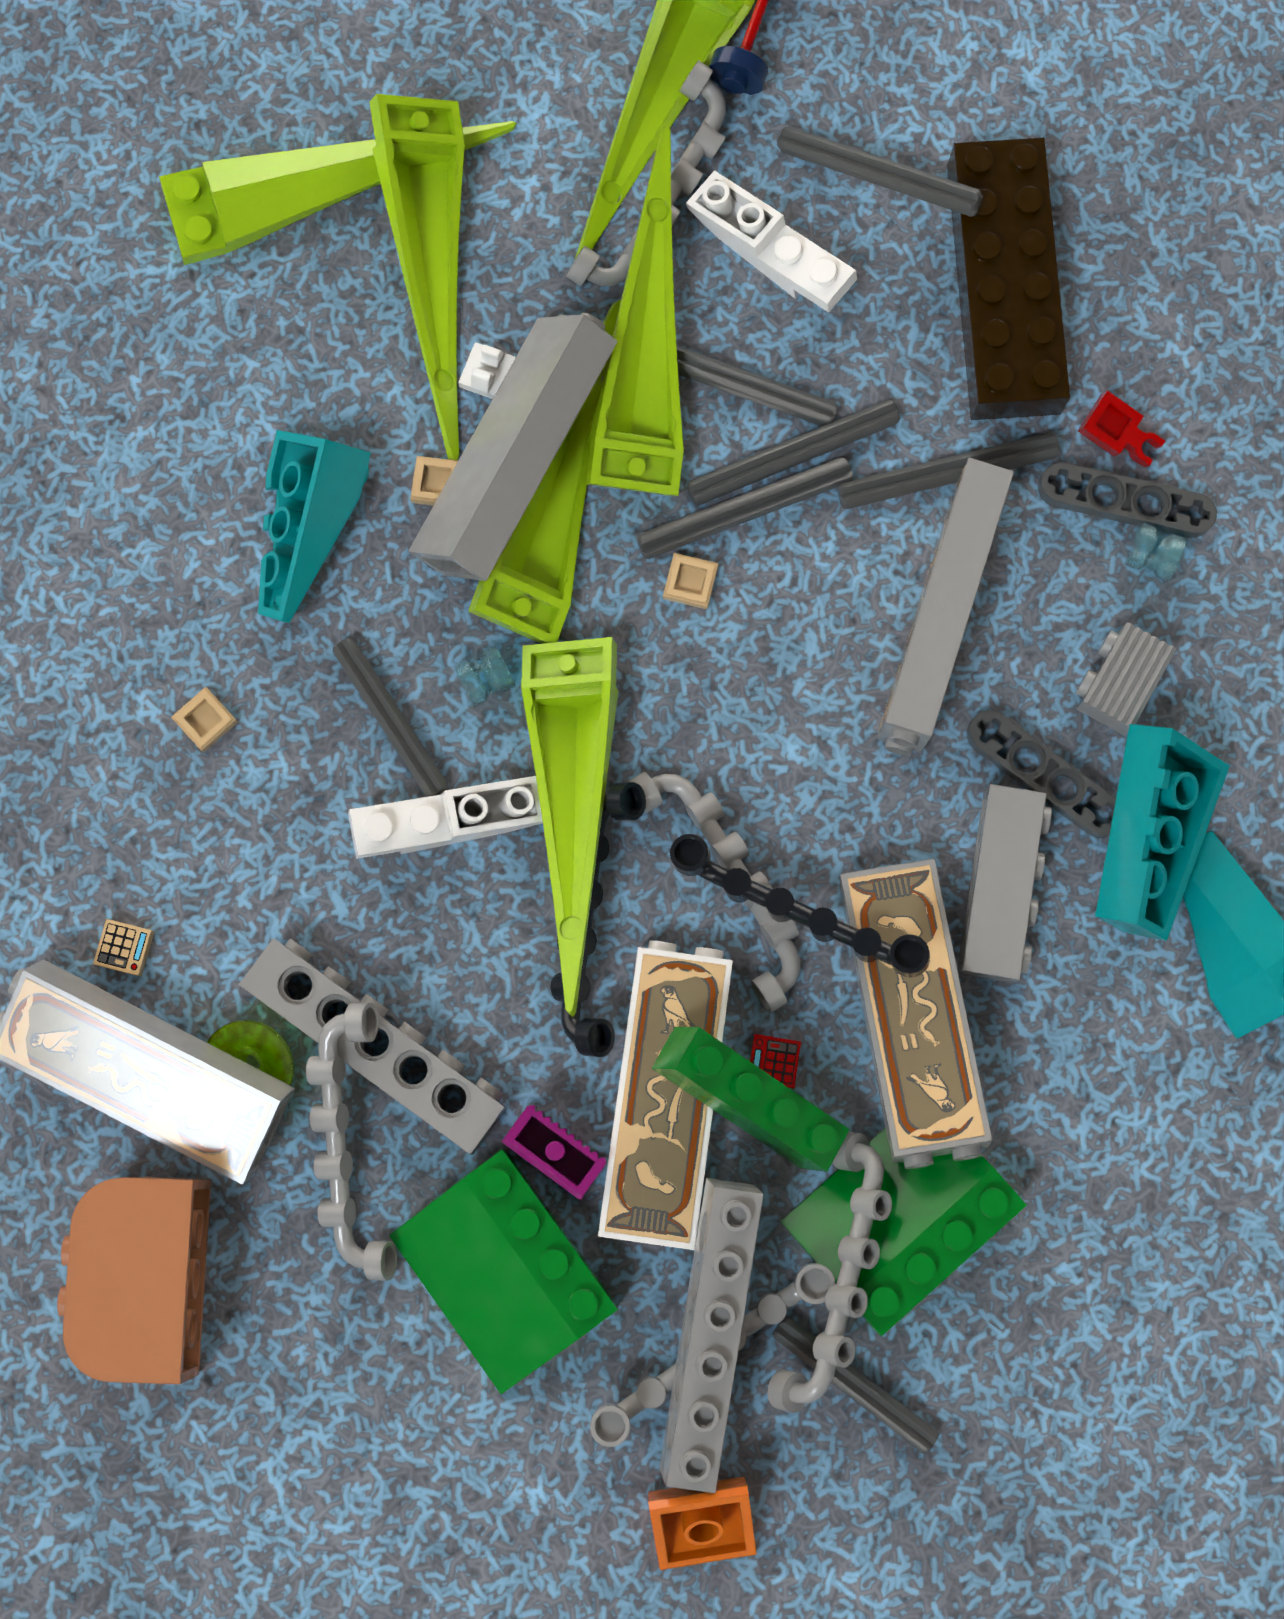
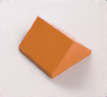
M744 1476L718 1480L716 1493L680 1488L648 1492L649 1511L660 1570L757 1555L749 1493Z

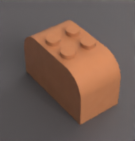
M168 1177L113 1178L98 1183L79 1200L72 1215L70 1236L66 1235L64 1237L61 1247V1262L63 1266H67L66 1286H61L59 1290L57 1311L59 1316H64L63 1341L66 1352L73 1364L85 1375L104 1382L182 1384L199 1375L211 1179Z

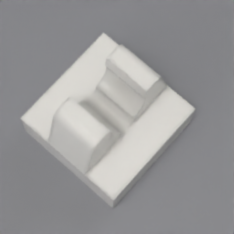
M475 342L458 382L459 387L493 399L516 357L506 354L502 350Z

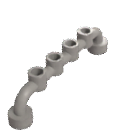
M699 60L687 76L679 92L693 102L698 95H701L707 101L709 111L671 172L672 225L681 211L673 206L679 194L682 192L689 197L703 175L702 172L696 169V166L703 155L711 160L725 139V136L719 133L718 130L726 115V100L721 89L709 79L713 70ZM637 230L613 267L603 268L598 266L596 262L600 255L584 246L565 277L580 287L585 280L599 286H614L623 282L627 277Z
M643 772L627 781L639 784L644 790L646 796L644 813H648L663 804L660 794L665 792L677 794L685 804L687 813L694 825L701 830L710 844L711 851L719 865L729 870L741 868L749 874L752 881L772 889L768 879L761 871L751 876L743 864L742 859L749 856V851L740 835L734 831L726 836L717 820L724 817L725 814L713 793L709 792L701 796L688 779L677 774H662L650 778L646 772ZM747 900L743 902L744 905L751 910L768 944L776 950L782 961V969L775 978L769 971H766L751 980L752 989L767 1012L772 1013L787 1004L785 993L795 985L800 974V957L795 945L791 941L799 935V931L793 920L777 922L771 918L766 907Z
M350 1003L346 1008L345 1014L336 1015L324 1025L319 1035V1056H311L306 1065L307 1080L311 1085H321L323 1103L313 1105L310 1112V1125L314 1132L325 1133L327 1151L317 1152L314 1159V1173L319 1180H329L330 1198H322L319 1203L318 1221L322 1227H333L337 1250L346 1262L353 1267L364 1269L368 1280L389 1281L393 1278L397 1267V1251L394 1243L391 1241H370L364 1250L356 1244L353 1237L352 1226L356 1220L357 1209L355 1201L350 1198L349 1178L353 1169V1160L350 1152L346 1151L345 1131L349 1123V1112L347 1106L342 1103L341 1083L345 1077V1063L343 1058L338 1055V1040L345 1033L350 1042H372L378 1032L379 1020L374 1004Z
M848 1132L832 1162L840 1170L859 1172L865 1169L862 1187L857 1188L853 1192L850 1200L851 1211L854 1214L850 1234L843 1237L839 1243L838 1257L842 1265L837 1283L830 1286L826 1293L825 1303L829 1310V1316L825 1331L816 1337L813 1344V1355L817 1360L814 1373L808 1381L802 1373L781 1369L772 1376L768 1385V1400L772 1407L782 1411L797 1413L805 1404H810L820 1399L830 1387L836 1366L848 1367L855 1356L853 1340L849 1337H844L848 1318H859L866 1311L868 1304L867 1294L862 1288L857 1287L861 1268L872 1269L877 1264L880 1257V1248L874 1239H869L873 1220H885L890 1215L892 1209L890 1194L881 1190L884 1177L882 1159L876 1150L870 1147L867 1137L861 1133Z
M818 1263L806 1264L798 1270L793 1283L777 1294L767 1293L758 1300L757 1307L744 1316L739 1350L744 1347L749 1336L765 1325L780 1323L785 1318L787 1310L801 1300L810 1304L825 1302L828 1289L831 1285L835 1284L831 1271ZM676 1364L657 1377L647 1376L643 1378L637 1386V1391L617 1405L605 1404L599 1407L594 1412L590 1423L591 1434L595 1441L605 1447H615L623 1443L630 1431V1419L646 1408L653 1409L659 1407L664 1402L666 1394L672 1391Z

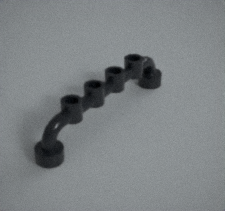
M634 782L615 783L610 787L604 798L576 1013L573 1017L565 1010L562 973L556 974L550 985L553 998L557 1001H562L561 1023L564 1032L575 1043L577 1051L583 1056L605 1057L612 1050L615 1041L614 1028L608 1020L584 1018L580 1021L581 1002L588 998L591 989L590 981L585 976L588 955L594 952L597 945V937L592 929L594 908H597L603 899V889L598 882L600 862L604 861L609 854V842L604 836L605 825L610 815L615 820H637L643 815L646 807V796L642 787Z
M682 835L673 842L670 848L671 861L681 874L686 876L699 875L713 884L724 888L727 896L734 902L741 903L750 900L766 907L771 918L777 922L793 920L809 927L813 937L818 941L829 942L835 939L854 949L855 955L861 961L873 962L878 959L892 965L898 974L909 978L921 975L929 966V947L919 936L903 935L897 938L893 944L881 940L879 933L872 928L857 929L837 920L836 914L829 908L822 907L815 910L794 900L791 892L785 888H775L772 890L752 881L749 874L741 868L729 870L710 861V850L706 842L698 835Z

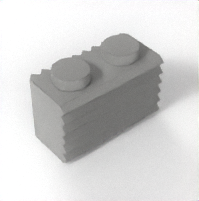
M1127 622L1118 633L1110 630L1097 652L1098 655L1104 658L1097 672L1089 669L1075 694L1082 697L1076 710L1126 736L1129 724L1137 723L1177 649L1174 646L1168 645L1165 641L1151 636L1149 632H1144L1141 628L1135 627L1132 623Z

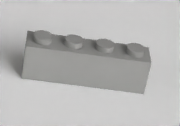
M990 784L983 792L957 968L958 974L1014 983L1020 980L1021 973H1028L1032 948L1025 945L1027 927H1034L1038 913V900L1032 899L1034 880H1041L1045 864V854L1038 852L1040 835H1047L1052 813L1051 807H1045L1046 793Z

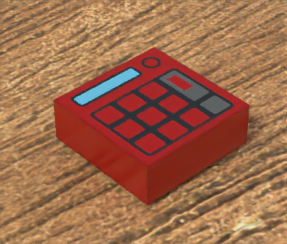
M754 1034L750 1062L788 1088L794 1089L801 1041Z

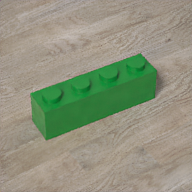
M674 1027L651 1068L801 1169L828 1172L850 1130L700 1027Z

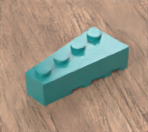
M1129 724L1095 917L1120 931L1167 941L1230 767V765L1173 728Z

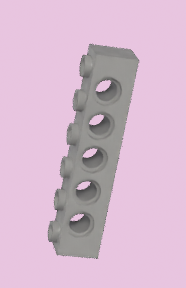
M273 938L239 985L317 1043H319V1035L324 1025L328 1022V1010L333 1004L338 1002H345L347 1005L350 1003L374 1004L378 1013V1030H384L389 1038L387 1050L379 1056H371L365 1048V1042H350L344 1033L338 1040V1055L351 1068L467 1153L474 1155L507 1109L506 1106L499 1102L504 1093L482 1077L476 1084L471 1082L461 1074L465 1067L463 1063L443 1049L438 1056L434 1055L422 1046L427 1039L426 1036L405 1021L400 1028H397L384 1018L389 1009L368 994H365L360 1001L346 990L351 982L331 967L327 966L323 973L308 963L313 954L290 938L284 945ZM299 975H308L312 981L310 994L302 1000H294L290 994L292 980ZM420 1057L427 1064V1075L422 1082L414 1085L409 1084L403 1076V1067L409 1059ZM451 1085H459L466 1093L464 1107L455 1113L446 1111L441 1104L443 1091Z
M706 1178L659 1467L666 1487L716 1493L764 1195L752 1184Z

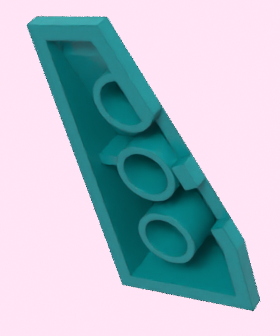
M281 430L276 431L266 473L265 487L266 490H276V506L273 515H264L263 531H269L270 538L273 541V551L265 554L261 560L258 614L290 623L361 497L363 485L366 483L369 474L368 464L371 452L323 438Z
M1211 830L1205 834L1185 889L1183 900L1189 913L1195 936L1194 941L1204 969L1210 1000L1234 1037L1238 1039L1284 1015V920Z

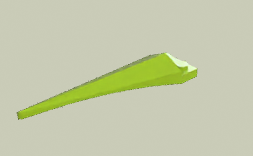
M657 0L576 257L584 246L591 250L593 249L623 199L656 150L660 131L667 124L669 127L672 126L688 102L689 98L680 93L679 90L697 61L699 60L709 67L714 51L719 47L726 46L752 9L755 0Z
M376 94L369 101L376 146L372 150L447 457L449 460L457 461L459 458L457 277L465 151L458 101Z
M508 121L463 127L465 150L513 131L517 122ZM375 139L202 162V167L159 176L183 264H192L234 251L311 214L381 184L372 150L376 146Z
M667 124L660 131L614 328L613 338L618 342L606 363L589 439H591L586 484L675 497L679 495L684 445L679 394L673 282L671 129Z
M621 299L612 304L603 321L606 326L604 331L612 337ZM606 364L487 581L479 580L468 610L472 614L540 644L558 641L571 605L579 535L587 488L586 477L591 443L589 436Z
M612 637L523 645L521 691L547 849L565 1010L572 1017L577 1009L619 692L616 688L617 643Z

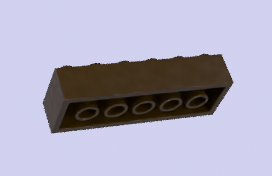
M1043 137L954 143L947 164L948 179L979 189L983 196L982 204L975 216L970 217L951 210L971 420L1061 415L1070 399L1045 139Z

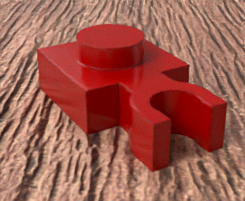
M1108 390L1099 396L1078 429L1079 433L1113 457L1119 455L1125 448L1129 452L1131 459L1143 467H1148L1153 462L1150 457L1143 453V443L1147 442L1156 449L1162 447L1165 443V440L1152 432L1146 433L1138 429L1137 427L1144 416Z

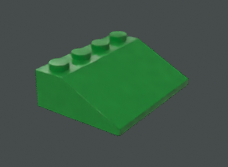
M886 1128L869 1143L870 1147H873L882 1159L884 1177L881 1190L890 1194L892 1209L890 1215L885 1220H873L869 1239H874L878 1243L880 1257L872 1269L861 1268L857 1287L862 1288L868 1298L867 1308L862 1317L881 1337L1027 1206L983 1156L962 1161H954L952 1154L933 1157L934 1164L914 1169H905L904 1162L892 1164ZM838 1169L780 1221L815 1263L821 1264L831 1271L835 1283H837L842 1265L838 1257L839 1243L843 1237L850 1234L854 1218L850 1207L851 1196L857 1188L862 1187L865 1169L859 1172Z
M506 1149L496 1153L389 1235L500 1394H503L618 1310L617 1303Z

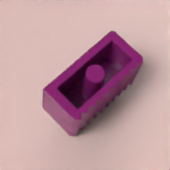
M535 1105L525 1108L502 1140L503 1144L579 1200L584 1197L607 1165L606 1157L599 1158L598 1151L592 1152L591 1146H584L583 1140H576L575 1134L568 1135L567 1128L561 1129L560 1123H553L552 1117H545V1112L538 1111Z

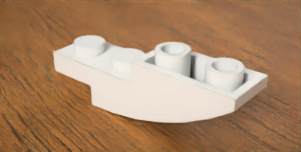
M715 170L686 202L687 208L718 239L795 299L801 294L829 313L857 281L855 269L785 225L783 214Z
M536 776L445 790L441 795L349 809L348 812L356 859L394 852L405 854L503 834L543 823Z

